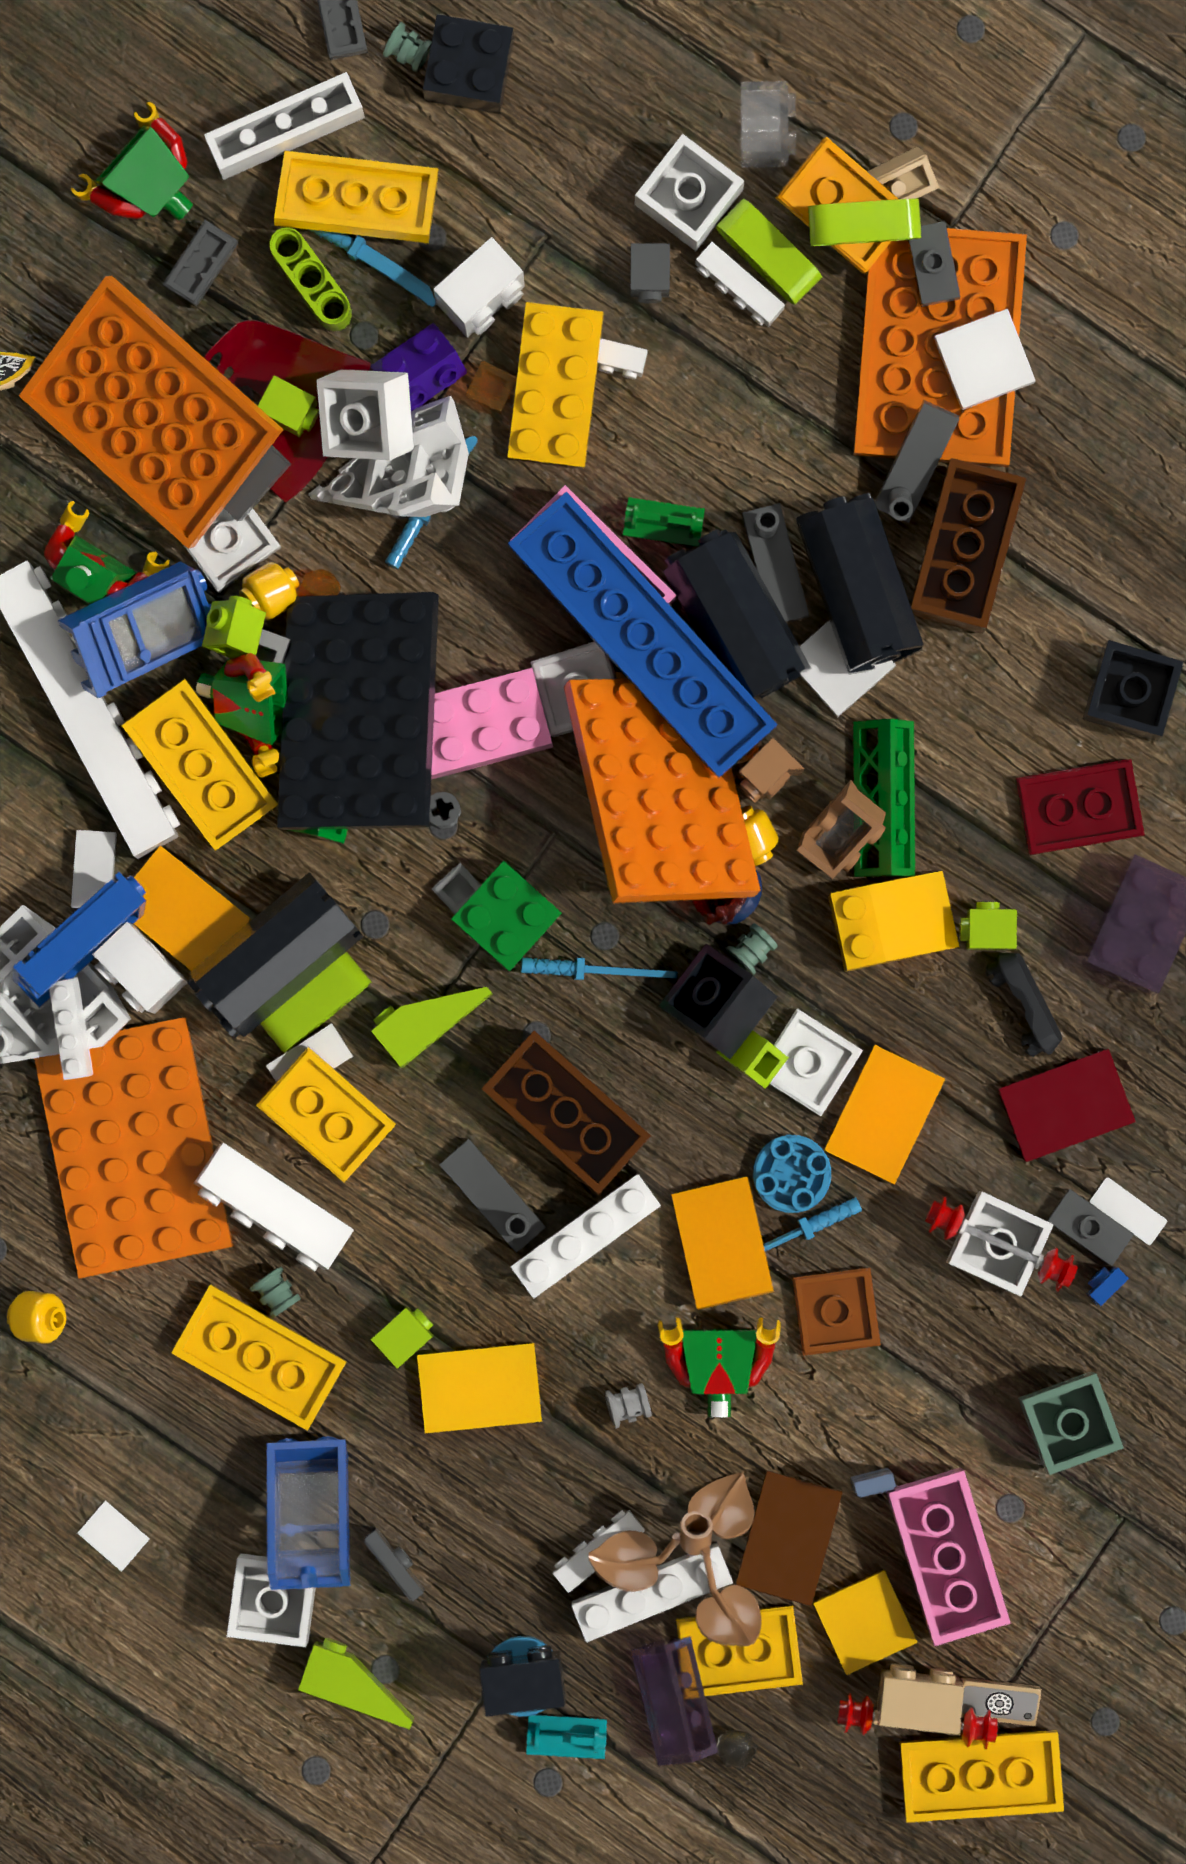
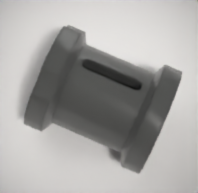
M447 792L433 794L430 800V823L440 829H449L455 826L461 815V808L455 796ZM439 801H444L446 806H454V809L449 811L450 818L443 821L440 815L433 817L432 812L437 810L436 803Z

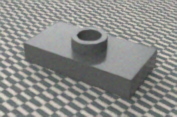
M317 0L330 61L368 53L357 0Z
M204 220L164 281L163 286L197 307L238 245V240L207 220Z
M943 221L921 226V239L908 240L921 307L959 300L961 296L946 223Z
M1071 1189L1067 1190L1047 1219V1222L1054 1224V1227L1110 1266L1115 1263L1134 1235V1233Z
M378 1528L370 1532L364 1538V1543L410 1601L417 1599L424 1593L425 1588L409 1569L414 1565L410 1557L400 1546L394 1549Z

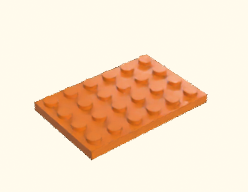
M947 228L961 297L959 300L921 307L908 240L891 241L870 267L867 274L853 455L896 458L923 400H926L959 415V421L939 462L949 463L950 459L954 458L976 465L1009 467L1015 391L961 410L934 337L1005 309L1009 310L1019 336L1027 234Z
M112 275L105 276L19 395L188 549L196 546L284 430Z
M629 679L569 680L564 685V692L612 903L755 897L761 889L732 768L718 779Z
M187 1017L120 1030L104 1046L90 1049L93 1075L88 1077L64 1080L60 1054L34 1058L78 1279L233 1247L225 1204L220 1201L217 1207L197 1194L201 1188L194 1184L214 1153Z

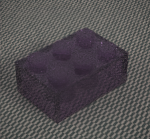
M1136 854L1129 857L1082 964L1148 994H1159L1186 934V877Z

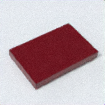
M1132 759L1015 779L1028 856L1145 836Z
M1109 1049L998 1089L1024 1162H1029L1136 1122Z

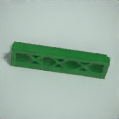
M879 719L853 722L854 784L863 795L886 812L883 822L886 829L873 844L879 851V868H868V852L873 845L866 843L859 850L861 856L854 865V877L915 876L914 721ZM878 729V745L871 752L867 747V730ZM872 768L878 772V784L873 791L867 785V775ZM854 813V831H855V830L862 824V822L864 821V820H862L859 816H857L855 813Z

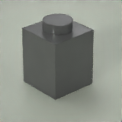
M631 243L630 297H638V302L659 303L662 301V297H669L670 244Z

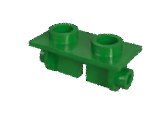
M628 497L623 536L699 547L700 543L698 540L701 538L705 509Z

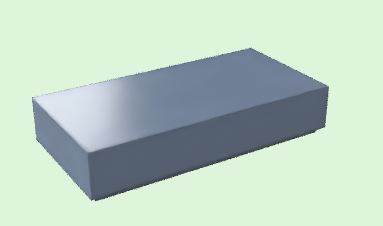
M889 1468L850 1477L853 1491L860 1498L892 1490L896 1487L893 1473Z

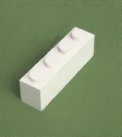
M347 72L206 133L204 136L221 176L225 180L282 155L284 151H291L365 117L362 105Z
M225 1143L218 1145L194 1182L195 1185L201 1188L197 1193L200 1197L216 1207L221 1201L233 1209L230 1215L233 1219L247 1228H250L254 1223L266 1231L263 1236L266 1241L281 1250L287 1245L299 1253L296 1260L314 1272L318 1267L323 1270L329 1269L354 1229Z
M636 1174L514 1263L511 1268L531 1296L535 1298L661 1205L639 1174Z
M718 1543L711 1544L710 1557L716 1587L720 1589L732 1584L733 1581ZM686 1554L657 1566L658 1580L653 1586L645 1590L630 1592L610 1585L573 1600L572 1608L586 1643L710 1593L702 1555Z

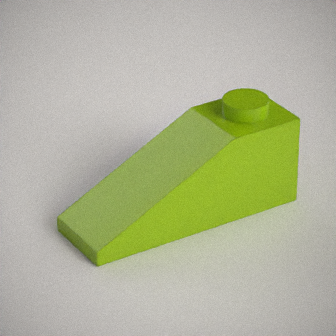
M488 987L404 1005L396 1011L390 1006L373 1020L377 1026L371 1032L398 1065L403 1068L488 999L492 992Z
M325 1638L323 1643L315 1642L298 1689L299 1691L407 1729L411 1728L414 1716L354 1654L346 1651V1644L329 1638Z

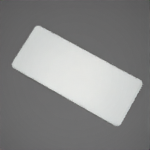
M1106 1178L1090 1199L1091 1204L1134 1233L1135 1236L1148 1245L1153 1243L1167 1223L1164 1217L1110 1178Z

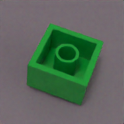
M503 861L451 918V921L510 972L562 912Z

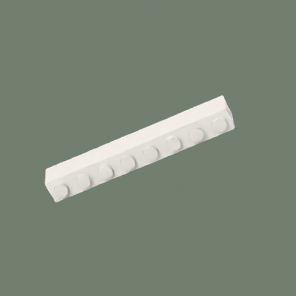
M25 561L0 575V610L133 856L139 859L158 849L160 845L163 846L178 838L179 836L175 828L180 825V822L170 805L163 807L156 794L161 792L162 789L152 771L144 773L138 759L144 756L131 738L126 739L119 726L125 721L116 704L113 702L107 705L103 696L96 698L83 689L81 682L88 679L85 669L77 665L71 655V650L77 648L73 636L71 637L58 623V620L67 616V613L59 600L52 603L46 589L50 588L51 584L41 566L34 569L28 561Z

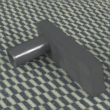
M923 400L874 501L877 509L890 514L896 520L910 522L959 421V415Z
M780 503L743 512L742 518L755 567L784 620L788 623L808 618L809 612Z
M470 1139L439 1164L516 1253L546 1228Z

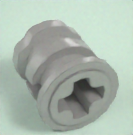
M642 1383L637 1384L636 1389L629 1390L628 1387L619 1389L620 1393L614 1395L609 1390L605 1391L607 1408L615 1429L619 1428L620 1421L628 1420L631 1423L637 1421L636 1417L643 1415L645 1418L652 1416L648 1397Z

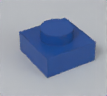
M1113 1266L1109 1271L1103 1267L1089 1280L1088 1284L1092 1288L1086 1295L1096 1305L1102 1306L1129 1278L1118 1267Z

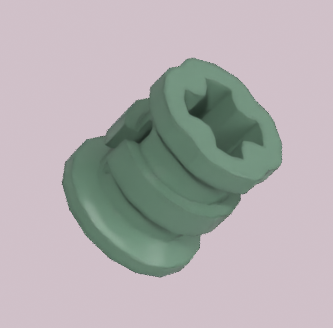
M400 22L389 37L383 56L388 58L394 55L397 57V62L402 65L406 63L412 65L411 70L417 73L423 67L430 54L432 41L426 40L424 42L420 40L418 33L414 31L411 33L406 32L405 24Z
M755 923L750 926V932L747 935L742 934L737 939L738 944L735 948L731 946L725 948L729 956L741 968L753 976L756 974L754 966L758 962L762 964L767 959L766 954L770 950L774 951L778 946L772 937Z
M282 1266L274 1269L249 1288L251 1292L258 1291L262 1298L259 1300L263 1306L266 1304L271 1309L269 1315L272 1319L301 1299L299 1294H293L290 1290L292 1286L290 1281H284L281 1277Z

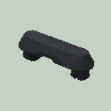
M999 953L996 962L990 965L987 964L985 973L986 976L991 974L994 976L993 979L989 980L993 986L1000 987V985L1007 982L1013 995L1021 1000L1026 1010L1025 1018L1032 1030L1021 1037V1045H1029V1048L1024 1051L1032 1057L1041 1052L1048 1055L1052 1054L1061 1042L1062 1035L1033 976L1019 953Z

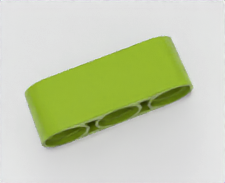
M742 199L715 226L719 234L792 305H795L822 278L817 268L746 199Z
M919 199L808 206L811 246L921 239Z
M286 227L277 230L270 239V250L278 267L325 329L340 331L346 328L352 318V310L346 295L296 229ZM286 240L295 241L299 245L297 252L290 257H285L278 253L279 245ZM309 271H315L321 275L320 283L313 288L304 287L300 283L302 276ZM332 302L340 303L344 306L343 314L336 319L326 318L323 315V310L327 304Z
M346 952L260 1025L285 1054L359 995L372 982L349 953Z

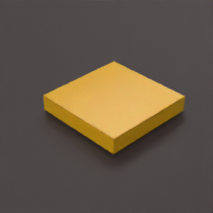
M884 1569L813 1602L846 1675L918 1643Z

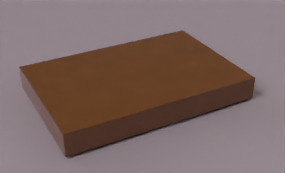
M766 1470L735 1585L811 1606L843 1492Z

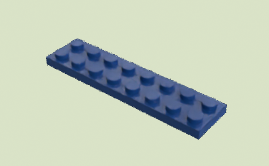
M567 491L508 543V547L718 779L777 727V723Z

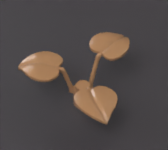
M742 1472L715 1480L695 1493L689 1502L688 1513L681 1520L680 1533L672 1535L671 1542L659 1556H656L657 1546L653 1539L639 1531L617 1533L608 1538L598 1548L588 1553V1560L600 1578L617 1589L630 1592L642 1591L653 1586L658 1580L656 1564H662L677 1545H680L690 1555L696 1556L701 1554L709 1590L713 1597L704 1599L697 1607L696 1624L699 1631L712 1642L730 1646H750L759 1637L761 1631V1612L756 1599L747 1589L739 1585L728 1586L719 1593L710 1557L712 1531L720 1538L731 1539L743 1535L753 1523L754 1505L748 1491L745 1475Z

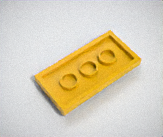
M284 151L274 214V226L429 243L438 182V168Z
M526 302L507 458L578 467L586 466L604 311Z
M185 678L121 725L215 851L278 805L277 801Z
M212 1284L209 1285L171 1352L173 1355L307 1431L347 1363L346 1360Z
M1057 1730L997 1734L996 1742H988L987 1750L984 1749L982 1742L978 1740H973L968 1748L961 1737L900 1741L906 1823L1064 1812Z

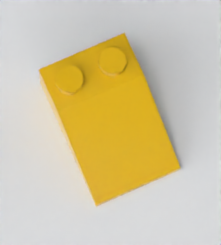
M943 871L830 893L828 896L845 972L959 947Z

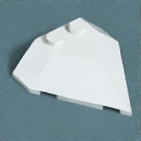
M448 396L420 406L411 412L414 450L392 460L353 458L338 470L340 475L336 476L329 486L323 488L320 485L308 494L312 500L409 517H427L438 512H447L458 506L469 453L452 397Z
M24 905L0 926V1064L60 1054L51 999L39 1008L13 981V966L20 960L24 964L27 963L28 953L33 951L36 954L37 945L56 929ZM89 963L74 978L78 977L89 1049L104 1046L131 1018L114 988Z

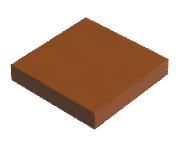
M870 1267L792 1277L803 1356L881 1346Z

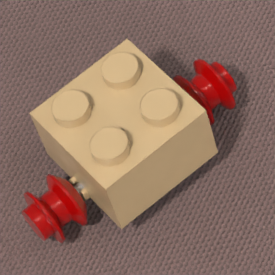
M892 1663L890 1670L881 1669L877 1710L873 1712L874 1704L868 1695L860 1703L854 1702L851 1693H848L847 1701L840 1700L837 1724L844 1725V1733H847L851 1726H858L862 1735H865L870 1730L872 1720L873 1724L877 1725L879 1723V1726L955 1735L961 1733V1739L966 1747L969 1748L973 1740H978L982 1742L984 1749L987 1750L988 1742H996L998 1719L991 1718V1710L989 1709L984 1717L976 1716L971 1707L964 1714L963 1721H961L964 1686L961 1680L956 1678V1675H953L952 1670L930 1668L929 1674L916 1673L914 1666Z

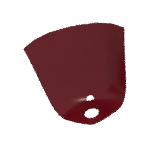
M252 320L237 323L204 356L210 362L212 357L220 352L221 360L216 369L224 375L226 369L229 366L232 367L233 374L228 380L236 387L249 386L263 397L275 375L316 397L317 402V379L341 369L369 371L370 362L348 355L272 324ZM320 414L310 431L304 429L301 436L298 437L283 430L272 444L291 463L289 468L270 488L284 502H288L301 492L328 458L323 456Z

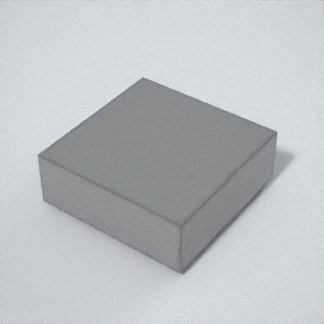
M459 863L432 890L456 914L481 885Z

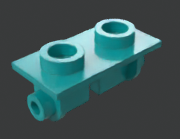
M547 1715L529 1716L526 1754L605 1759L607 1719Z

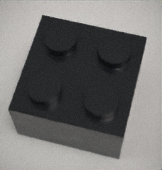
M437 14L423 87L425 101L501 114L514 44L513 27Z
M1108 640L1103 645L1082 720L1158 741L1163 737L1184 661Z
M705 944L660 1003L659 1007L686 1029L731 1059L778 996L752 974Z
M551 1645L528 1648L527 1655L512 1656V1650L488 1653L489 1657H487V1660H482L480 1677L485 1717L565 1707L566 1693L561 1652L552 1651Z

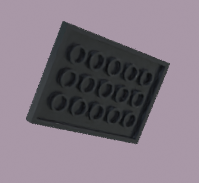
M410 592L296 596V600L287 607L286 638L290 639V643L285 654L287 700L282 712L277 828L282 830L429 828L439 595L437 593Z

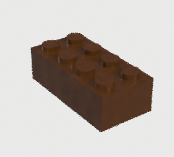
M954 458L950 459L910 603L914 616L981 634L985 632L1027 478Z
M535 1031L528 1036L482 1088L487 1095L598 1195L651 1137L648 1132Z

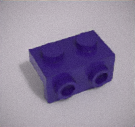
M432 323L370 366L373 371L408 373L411 411L422 406L430 398L454 384L467 373L456 350L435 323Z

